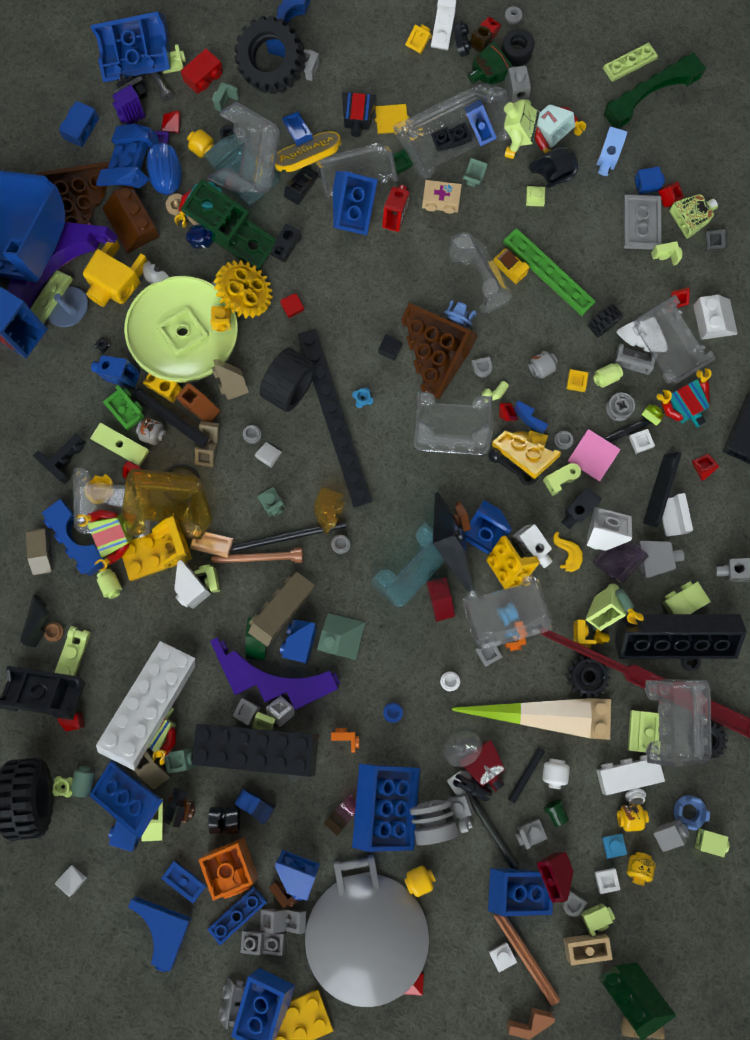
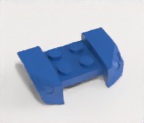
M138 124L116 126L111 140L115 144L110 163L107 169H101L96 185H125L140 188L149 180L140 170L147 148H153L154 145L159 144L158 136L151 128Z

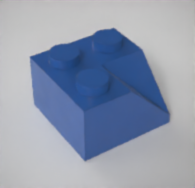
M293 620V624L289 623L287 635L289 636L286 642L282 641L280 648L282 657L308 664L317 625L300 620Z

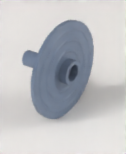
M68 287L63 296L59 293L55 294L54 299L58 303L48 319L58 327H70L77 324L85 316L88 309L86 294L76 287Z

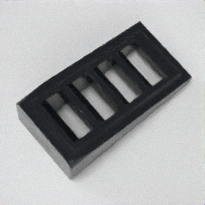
M307 166L303 167L285 187L284 196L299 205L320 175ZM306 174V175H308L309 177H311V179L309 180L308 178H306V177L303 176V175Z

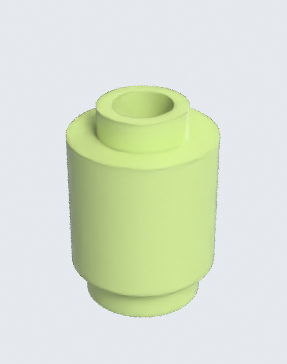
M611 363L596 370L593 379L597 386L604 388L619 381L620 377L623 376V371L619 364Z
M111 569L99 572L97 574V582L103 596L109 597V599L119 596L122 587L115 572H112Z

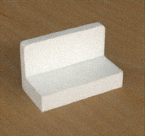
M685 493L668 498L662 517L666 537L688 534L693 531Z

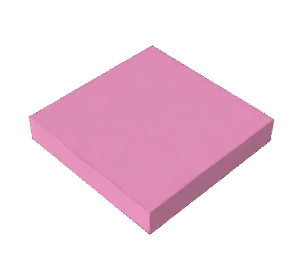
M588 429L567 462L577 464L581 471L600 482L621 449Z

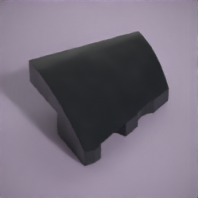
M36 594L32 597L20 638L23 645L36 647L46 632L42 626L50 615L45 609V602Z

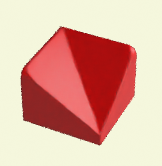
M678 181L670 183L658 191L664 207L672 206L674 202L684 198Z
M75 713L73 720L57 718L59 724L66 732L85 728L82 713Z

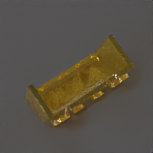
M132 469L129 471L126 477L122 504V514L127 535L143 534L146 529L145 520L162 522L164 519L174 516L179 521L181 531L186 537L191 539H201L213 519L204 487L199 477L192 474Z

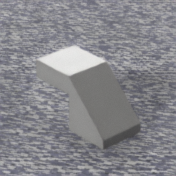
M261 909L260 931L272 934L284 931L296 934L306 933V911L297 909Z

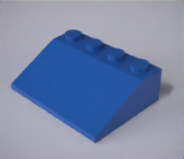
M359 764L352 848L367 852L414 850V830L416 829V824L412 823L411 819L417 815H411L409 809L416 807L418 803L420 768Z

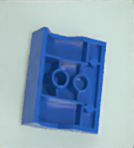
M157 11L91 25L100 51L98 62L103 82L120 80L119 76L122 74L125 78H128L130 76L135 77L171 70L169 34L164 14Z

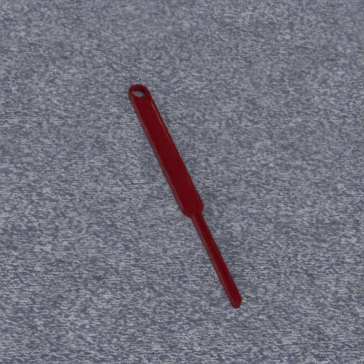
M546 628L540 629V635L623 673L626 681L750 738V718L637 665L625 666Z

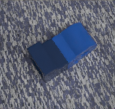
M244 788L235 801L239 808L258 819L257 821L263 825L267 822L275 808L266 800Z

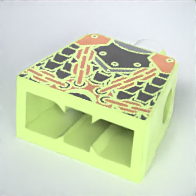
M699 194L674 202L669 211L688 239L711 221L714 216L713 210L718 208V204L715 199L706 202L703 195Z

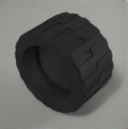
M290 347L284 349L273 360L265 373L259 388V395L284 412H290L300 402L312 383L316 373V363Z

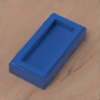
M298 111L282 118L296 146L313 139L310 130Z

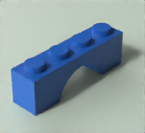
M283 0L282 5L279 4L276 18H281L288 23L295 16L305 15L311 0ZM277 39L265 41L268 53L285 58V46L281 41Z
M60 499L42 512V515L45 517L43 522L49 529L53 528L55 531L54 537L60 544L63 543L66 546V554L71 559L74 558L78 563L76 567L82 574L85 573L91 576L104 566L102 562L94 565L95 561L105 559V557L101 558L97 546L94 544L81 546L74 541L71 529L76 516L66 502Z

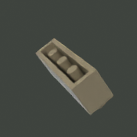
M298 572L292 578L290 576L286 578L282 585L284 587L281 590L278 588L272 596L273 600L271 602L267 601L260 611L262 612L260 615L255 614L249 622L251 627L248 633L267 647L309 598L315 587V584Z

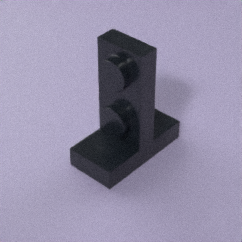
M75 433L50 460L39 450L33 457L60 482L66 484L70 479L60 468L66 467L71 461L70 458L75 453L78 454L84 449L86 442Z

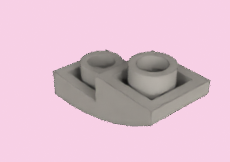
M242 931L240 953L283 956L285 955L286 933L272 934L264 931Z

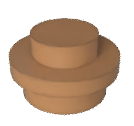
M51 622L44 628L46 631L44 637L51 642L59 641L64 634L63 627L56 622Z

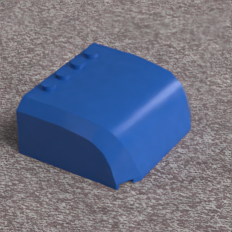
M0 171V277L36 283L40 279L61 236L65 224L64 204L57 187L45 176Z

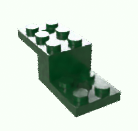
M200 180L181 207L183 213L212 232V240L244 263L249 262L250 267L255 265L257 272L271 254L277 239L248 220V210L205 180ZM210 202L213 207L210 210H206L202 207V204ZM256 242L258 248L251 250L248 247V243Z

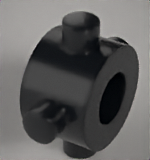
M101 337L94 344V347L98 348L101 353H105L111 347V343H107L104 337Z

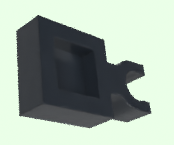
M174 788L172 802L168 801L163 819L164 823L180 828L185 807L182 805L188 792Z

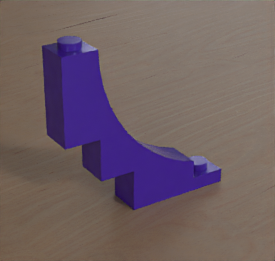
M65 222L57 246L40 279L36 283L11 279L7 291L23 300L31 308L37 293L57 269L79 255L96 251L99 243H115L117 235L106 226Z
M215 638L210 641L234 695L257 686L264 702L267 703L287 693L294 709L297 710L339 689L337 685L340 684L336 673L331 674V671L307 678L277 677L254 667L237 651L227 654L226 652L229 649L224 640L221 641L220 638Z

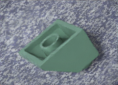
M328 613L317 650L356 660L365 622Z

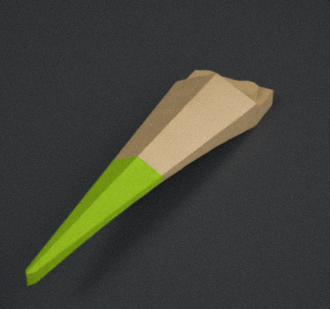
M586 698L452 708L456 712L585 738L610 740L611 699Z

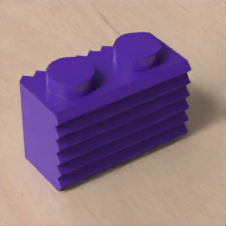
M131 85L112 95L114 100L112 105L121 123L125 122L126 125L146 118L140 99Z

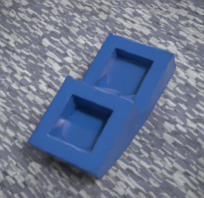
M517 401L514 410L520 419L535 432L543 434L548 424L531 416L535 410L534 408Z

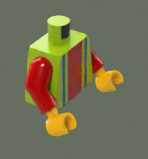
M101 509L90 512L87 516L78 514L75 517L84 518V522L77 525L81 527L88 525L101 558L105 557L104 560L99 559L95 561L94 565L99 562L104 564V567L98 571H104L107 568V564L111 565L122 558L130 547L129 542L133 540L131 533L139 530V525L135 519L126 522L123 514L117 515L109 510Z

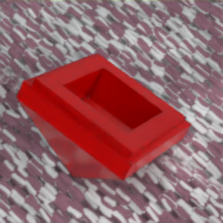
M689 287L671 292V309L689 305Z
M512 403L499 404V418L505 421L518 420Z

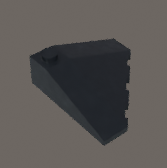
M439 492L435 493L433 545L468 593L474 595V578L465 543V533L458 526L448 505Z

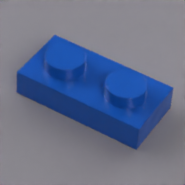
M176 860L173 861L161 878L191 903L196 901L207 886Z

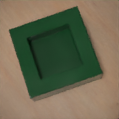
M404 149L388 157V161L397 175L413 167V162Z

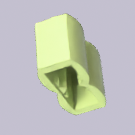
M690 581L681 586L682 591L676 594L673 591L664 596L666 600L662 604L669 614H691L711 601L699 582L692 584Z

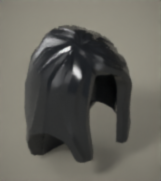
M561 147L553 149L531 162L529 170L532 174H541L549 183L545 186L548 189L557 184L570 181L576 175L578 161L571 149Z

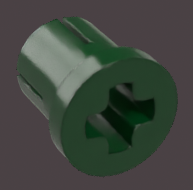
M561 799L554 800L544 806L545 813L549 814L555 827L569 821Z

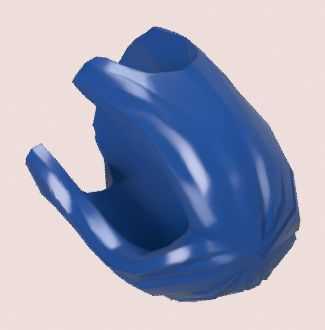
M165 143L154 145L153 148L149 149L147 155V170L151 185L159 193L164 195L173 194L179 189L181 184V162L172 146Z

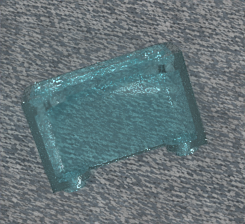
M426 522L416 532V540L419 543L417 550L419 552L397 576L389 570H381L371 580V586L395 607H404L445 563V560L433 545V529Z

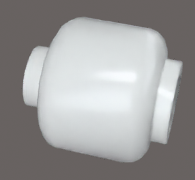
M549 759V762L544 763L542 779L545 783H549V788L561 789V785H567L569 782L570 767L565 764L564 760Z

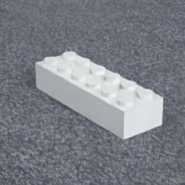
M160 641L96 744L98 753L135 770L194 670L195 658Z

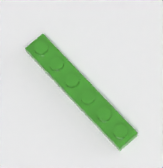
M517 228L504 239L503 244L519 259L529 265L533 272L581 316L595 304L596 301Z

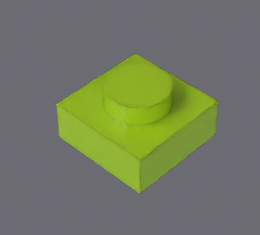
M649 404L641 415L657 426L665 414L662 413L658 406Z

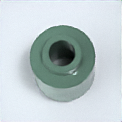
M79 766V769L74 770L71 785L73 796L88 797L92 790L95 772L91 771V767Z

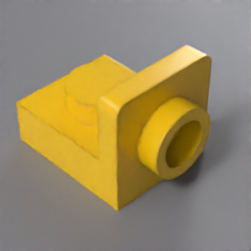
M422 24L420 27L415 25L405 45L422 54L428 40L433 37L430 29Z
M211 306L210 323L212 330L217 332L231 330L230 307L225 309V306Z
M575 620L574 642L591 649V645H596L597 640H585V637L588 636V625H585V620Z

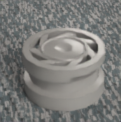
M623 392L614 394L606 404V412L614 421L626 420L635 410L634 399L629 394Z

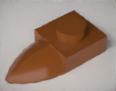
M458 501L455 506L456 514L453 516L458 526L460 525L462 530L466 532L471 530L468 515L461 502Z

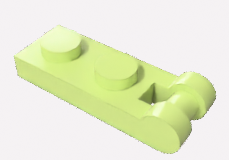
M74 626L69 628L67 639L54 673L76 676L91 632L86 630L80 631ZM75 638L80 639L79 645L74 643Z

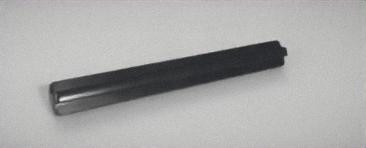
M141 388L134 391L133 396L200 447L207 445L208 438L158 400Z

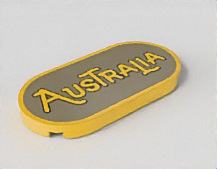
M332 131L322 132L312 136V140L299 146L293 144L280 150L273 157L275 169L280 172L282 170H286V172L296 171L334 154L339 149L338 146L342 144L340 135Z

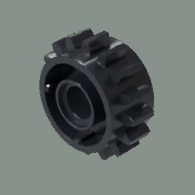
M579 656V661L572 660L573 666L567 667L570 670V674H566V677L570 678L567 685L573 686L571 691H578L579 697L585 693L586 698H590L591 693L593 697H598L597 692L604 693L603 687L609 686L606 682L607 679L611 678V676L607 675L609 668H604V664L587 656L585 659L583 656ZM586 671H589L592 674V680L590 682H587L584 679V673Z

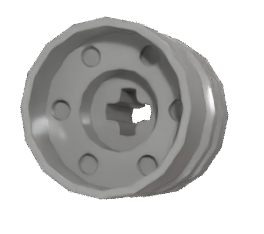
M431 800L409 809L411 815L420 814V816L411 819L412 823H422V827L414 830L417 845H430L458 837L456 822L446 821L445 819L454 814L452 810L444 811V809L452 806L451 800Z

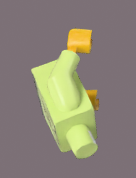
M520 99L515 103L510 102L504 107V111L507 114L504 128L512 140L510 147L507 146L506 158L514 159L515 153L520 146L533 144L540 113L531 106V102L528 99Z

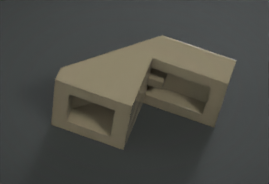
M201 421L199 423V432L208 438V442L204 447L196 445L195 465L213 467L219 441V424Z
M46 528L26 531L27 559L33 575L53 571L48 553L51 544Z

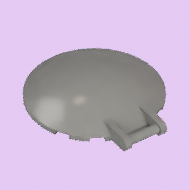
M373 854L367 855V858L341 863L335 861L333 863L337 882L328 888L318 899L311 911L306 927L305 947L310 968L320 985L329 994L344 1003L359 1007H374L387 1004L408 991L423 970L429 947V933L425 915L412 894L410 895L403 885L388 877L377 875ZM369 866L370 872L342 877L341 871Z

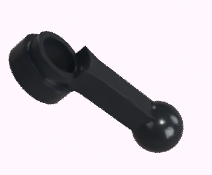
M493 448L489 451L488 457L491 462L499 463L516 474L524 485H532L538 480V477L532 478L531 481L525 480L523 477L525 471L504 456L499 449Z

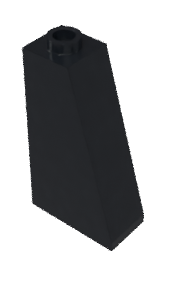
M750 392L747 393L722 451L747 464H750Z

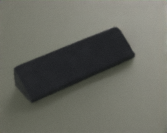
M681 452L669 453L663 456L643 521L646 525L658 527L662 521Z

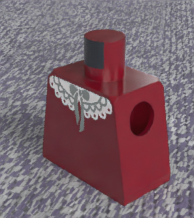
M488 739L458 761L481 786L489 782L494 791H497L505 785L499 777V774L505 771V768L491 740Z

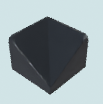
M385 334L378 349V354L395 361L403 344L390 335Z

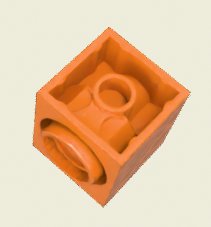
M244 837L209 851L198 859L213 901L221 897L226 899L249 889L258 877Z

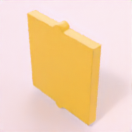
M406 104L375 107V122H377L378 134L409 132V116H407Z

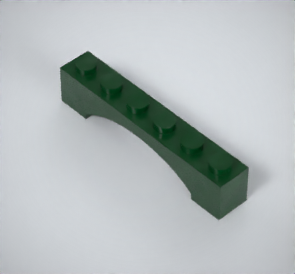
M694 52L688 56L684 55L674 65H668L659 74H653L646 82H640L633 90H628L620 98L608 102L604 116L612 127L620 129L630 123L634 114L633 109L646 96L667 86L685 84L688 87L701 79L706 67Z

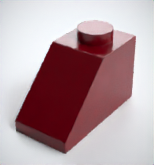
M446 577L427 582L426 587L436 622L455 617Z
M566 852L553 853L536 864L551 902H566L569 897L574 871Z

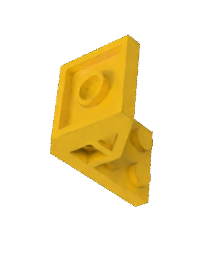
M174 516L164 519L152 529L153 533L129 542L130 547L122 557L129 581L177 566L179 560L188 562L192 559L181 523Z

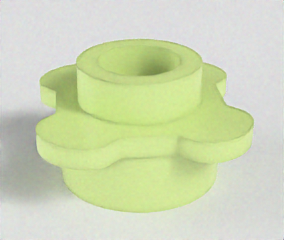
M57 776L54 779L53 795L70 797L72 795L71 785L73 778L69 777L66 779Z

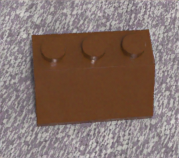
M123 186L114 191L102 209L127 254L159 238L153 222L133 187Z

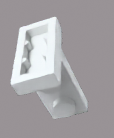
M438 0L431 48L449 49L456 13V0Z

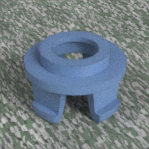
M451 300L448 310L444 312L447 320L464 328L471 327L474 316L476 317L477 312L473 310L468 317L467 305L458 302L454 308V301Z
M682 796L674 805L673 814L675 820L680 819L690 830H698L705 822H709L710 811L707 810L704 802L696 796ZM687 804L693 805L696 809V816L693 819H685L682 815L683 807Z

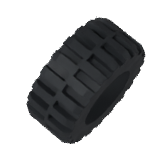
M261 16L257 22L255 19L251 20V25L248 28L244 26L242 28V36L238 34L236 39L239 42L234 47V51L237 53L234 56L235 63L238 64L237 69L251 86L263 93L276 94L277 91L285 92L286 87L292 88L294 86L293 82L295 79L299 81L301 78L299 73L304 71L305 65L303 61L306 60L304 44L293 27L281 18L277 19L275 16H269L267 19L265 16ZM277 39L285 46L284 61L276 70L263 72L256 65L257 50L265 41Z
M41 758L9 760L0 768V834L7 840L16 841L41 838L49 829L54 804L52 777L50 776L51 772L47 763Z

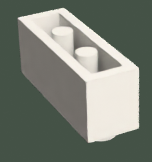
M645 754L639 756L640 760L633 761L632 758L620 760L621 764L613 766V763L602 764L601 769L596 770L602 794L610 795L665 782L659 757Z

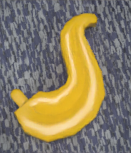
M556 532L553 535L554 544L568 553L565 565H560V568H565V571L574 572L582 564L583 552L579 545L560 539L558 537L559 532Z

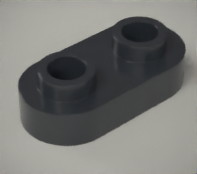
M459 21L454 24L455 40L460 56L464 57L469 55V50H471V44L468 39L469 28L466 23Z

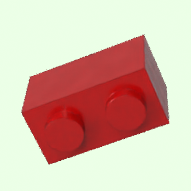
M205 48L180 72L183 81L199 94L201 91H205L214 79L216 80L221 76L223 69L221 61Z

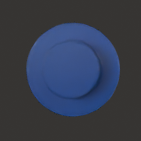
M389 703L385 706L383 715L388 722L395 723L402 718L403 710L399 704Z

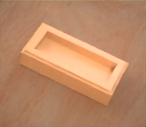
M196 530L190 547L193 550L228 558L234 541L230 537Z

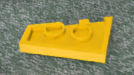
M504 431L492 441L494 448L499 449L504 456L534 479L557 460L561 454L560 451L548 450L542 444L530 443L526 438L508 431Z

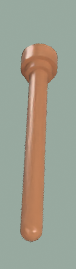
M294 548L290 552L229 555L228 558L215 555L211 557V562L295 561V563H303V548Z

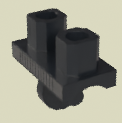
M123 74L120 75L121 82L117 83L116 86L118 88L113 90L115 94L131 85L139 99L147 96L144 80L141 75L134 79L132 76L125 78Z

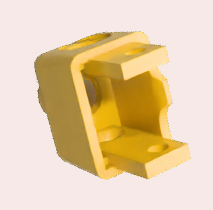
M117 239L115 243L107 242L102 250L96 249L83 271V276L90 285L86 295L102 307H105L110 299L119 304H124L141 284L139 278L143 274L144 263L148 261L146 256L140 253L131 268L114 259V255L120 248Z

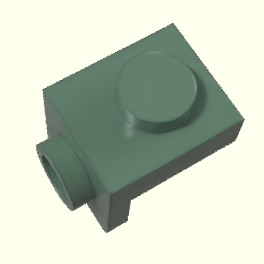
M221 82L218 90L214 92L212 97L215 110L222 112L228 98L239 101V92L234 85Z
M471 158L466 173L463 176V180H466L465 184L476 187V184L481 186L488 164Z

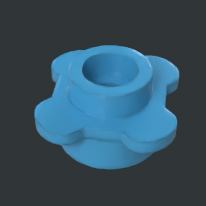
M365 387L353 392L352 396L356 400L357 408L373 404L369 388Z

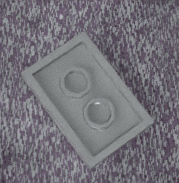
M624 195L623 248L653 250L656 245H661V196Z

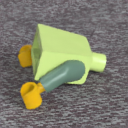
M609 584L605 590L594 597L585 619L592 625L593 631H596L594 640H597L598 644L609 642V635L602 633L601 630L626 616V612H628L627 621L632 624L638 625L636 619L644 620L641 613L633 610L635 607L627 593L623 589H619V586L616 584Z

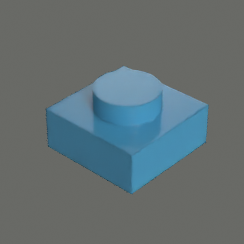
M622 833L602 837L607 859L627 855Z

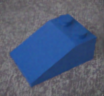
M336 171L333 185V228L367 235L377 179L347 171Z
M490 868L489 912L500 916L552 915L553 903L539 871Z
M261 968L250 974L247 978L231 1037L237 1040H275L289 1008L295 985Z

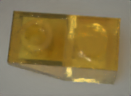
M322 487L315 501L313 512L324 533L329 534L330 529L336 527L338 521L336 516L338 513H342L345 503L342 502L343 494Z

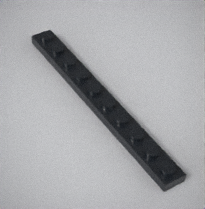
M316 329L300 333L298 337L304 356L316 363L317 366L312 381L353 507L371 503L372 500Z

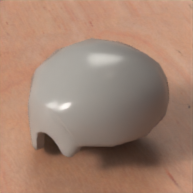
M148 260L143 266V275L147 282L153 284L169 278L164 271L158 272L159 267H155L156 265L151 264Z

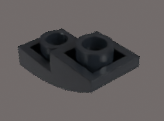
M466 123L448 130V127H445L431 134L437 151L455 148L472 141Z

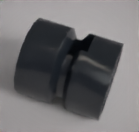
M234 806L227 807L224 810L222 807H210L208 819L209 833L222 834L223 831H226L227 834H239L240 808Z

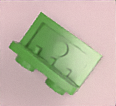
M117 385L115 387L117 391L105 399L103 403L123 427L129 431L145 418L142 414L144 409L137 401L134 403L131 401L130 397L132 395L125 387L121 389Z

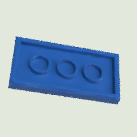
M112 760L89 795L131 833L140 838L163 801Z

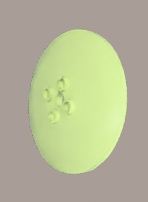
M174 276L149 285L134 299L125 319V339L134 360L146 372L166 381L191 382L211 375L213 373L212 367H215L214 359H219L223 362L228 360L237 341V317L235 312L231 314V330H226L225 332L212 330L210 323L211 306L226 305L225 302H219L222 298L216 296L218 290L214 289L215 286L200 278ZM182 328L188 330L184 336L177 334Z

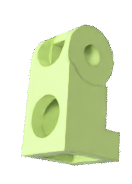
M571 463L549 474L543 481L551 495L554 496L562 490L561 485L576 481L581 475V469L577 464Z

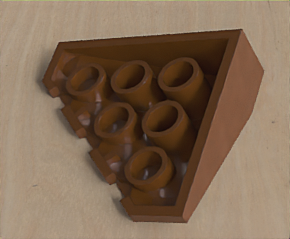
M109 161L37 172V175L45 176L57 187L64 204L65 222L88 224L93 216L94 208L96 205L99 206L105 196L104 192L108 186H97L96 182L101 169L108 168Z
M409 303L401 321L403 326L408 328L410 335L406 337L410 350L415 352L417 359L413 361L417 374H421L424 383L420 386L422 392L439 400L470 353L478 335L467 328Z

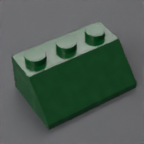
M638 963L615 965L598 977L640 1040H645L676 1017L674 1011Z

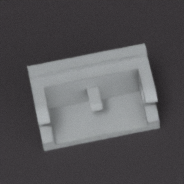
M624 344L618 345L613 364L617 363L622 368L649 375L654 369L657 354L649 355L625 348Z

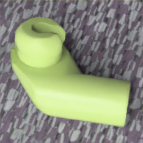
M501 381L496 390L491 391L487 388L482 392V396L488 402L500 399L509 385L505 381Z

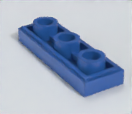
M253 886L207 930L221 945L268 901ZM234 913H239L240 919H236Z

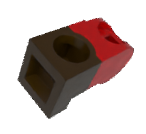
M488 17L472 33L471 47L481 53L497 36L501 29V24Z

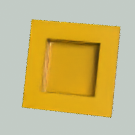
M570 369L566 389L585 392L589 372Z

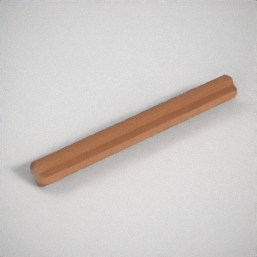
M495 914L494 918L550 1005L553 1006L560 1001L559 996L507 916Z

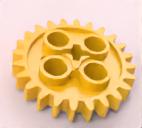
M233 260L231 264L227 262L225 266H222L215 275L214 283L216 285L214 289L218 290L216 296L222 298L219 302L226 303L225 309L230 307L231 314L236 311L238 317L243 314L245 319H247L249 315L251 318H254L256 315L259 317L268 309V306L271 304L270 300L273 298L270 295L273 290L268 288L271 283L265 282L267 276H261L262 270L257 272L255 265L251 268L249 262L244 265L242 260L238 264Z

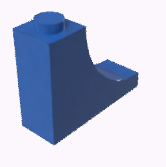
M135 896L131 899L128 908L138 913L145 920L151 931L154 945L151 964L161 972L171 971L175 965L192 918Z

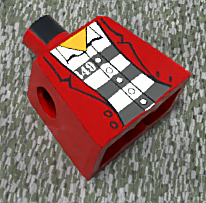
M399 185L398 188H391L384 205L382 228L400 232L409 202L410 192L407 186Z

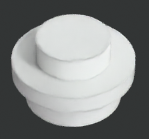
M449 671L442 675L440 683L444 690L454 691L460 685V678L455 672Z
M636 788L629 790L625 797L629 804L641 805L645 802L646 793L643 789Z

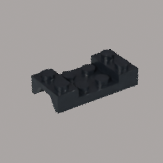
M7 666V683L2 696H0V709L18 711L20 709L51 714L55 718L73 720L86 684L81 677Z

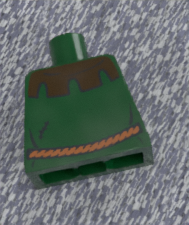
M493 42L473 59V71L468 74V79L472 84L481 80L483 85L488 87L505 80L508 69L513 66L497 44Z

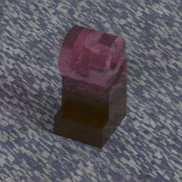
M349 794L324 822V825L337 836L355 814L356 800Z

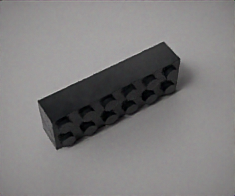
M626 614L619 621L615 643L619 659H738L747 631L740 614H642L644 620L636 619L638 625L628 622V614Z
M196 724L192 765L311 777L315 776L319 734Z

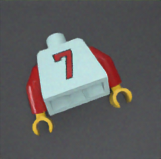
M548 105L541 112L539 111L540 114L534 139L540 150L547 153L551 151L548 147L552 148L572 129L575 135L580 136L582 130L586 129V123L583 121L578 122V118L568 107Z

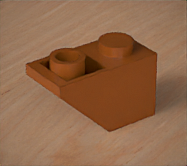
M189 383L176 396L181 405L202 421L212 422L221 412L206 396Z

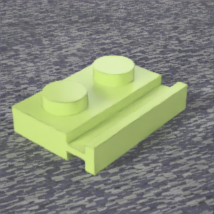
M630 710L627 750L658 754L661 713Z

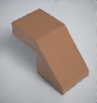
M531 1008L528 1025L508 1020L506 1029L509 1035L530 1040L555 1022V1017L551 1012Z

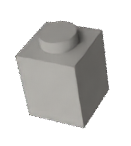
M680 819L658 826L653 833L663 852L685 845L690 838L688 828Z

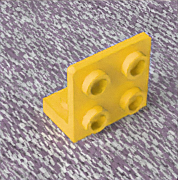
M506 536L500 538L486 559L505 590L523 586L540 563L536 556L521 558Z

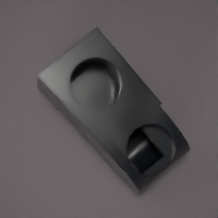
M285 223L272 248L271 256L285 263L296 244L302 238L300 231Z

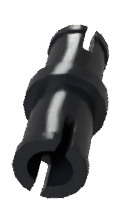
M461 774L455 776V778L461 781L459 782L454 779L453 785L485 802L490 800L489 797L484 795L492 796L490 789L481 786L476 780H470Z

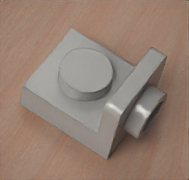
M304 49L306 60L303 62H305L304 72L306 80L313 81L320 64L319 53L310 49Z
M540 819L518 827V834H515L519 845H523L525 849H530V846L547 839Z

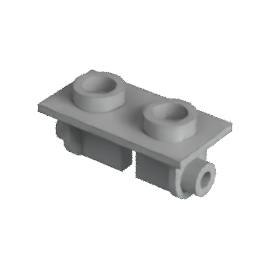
M227 978V984L223 987L222 997L224 1002L223 1007L219 1010V1021L225 1029H228V1023L229 1026L234 1027L240 1005H235V1002H241L245 989L243 981L237 980L234 984Z

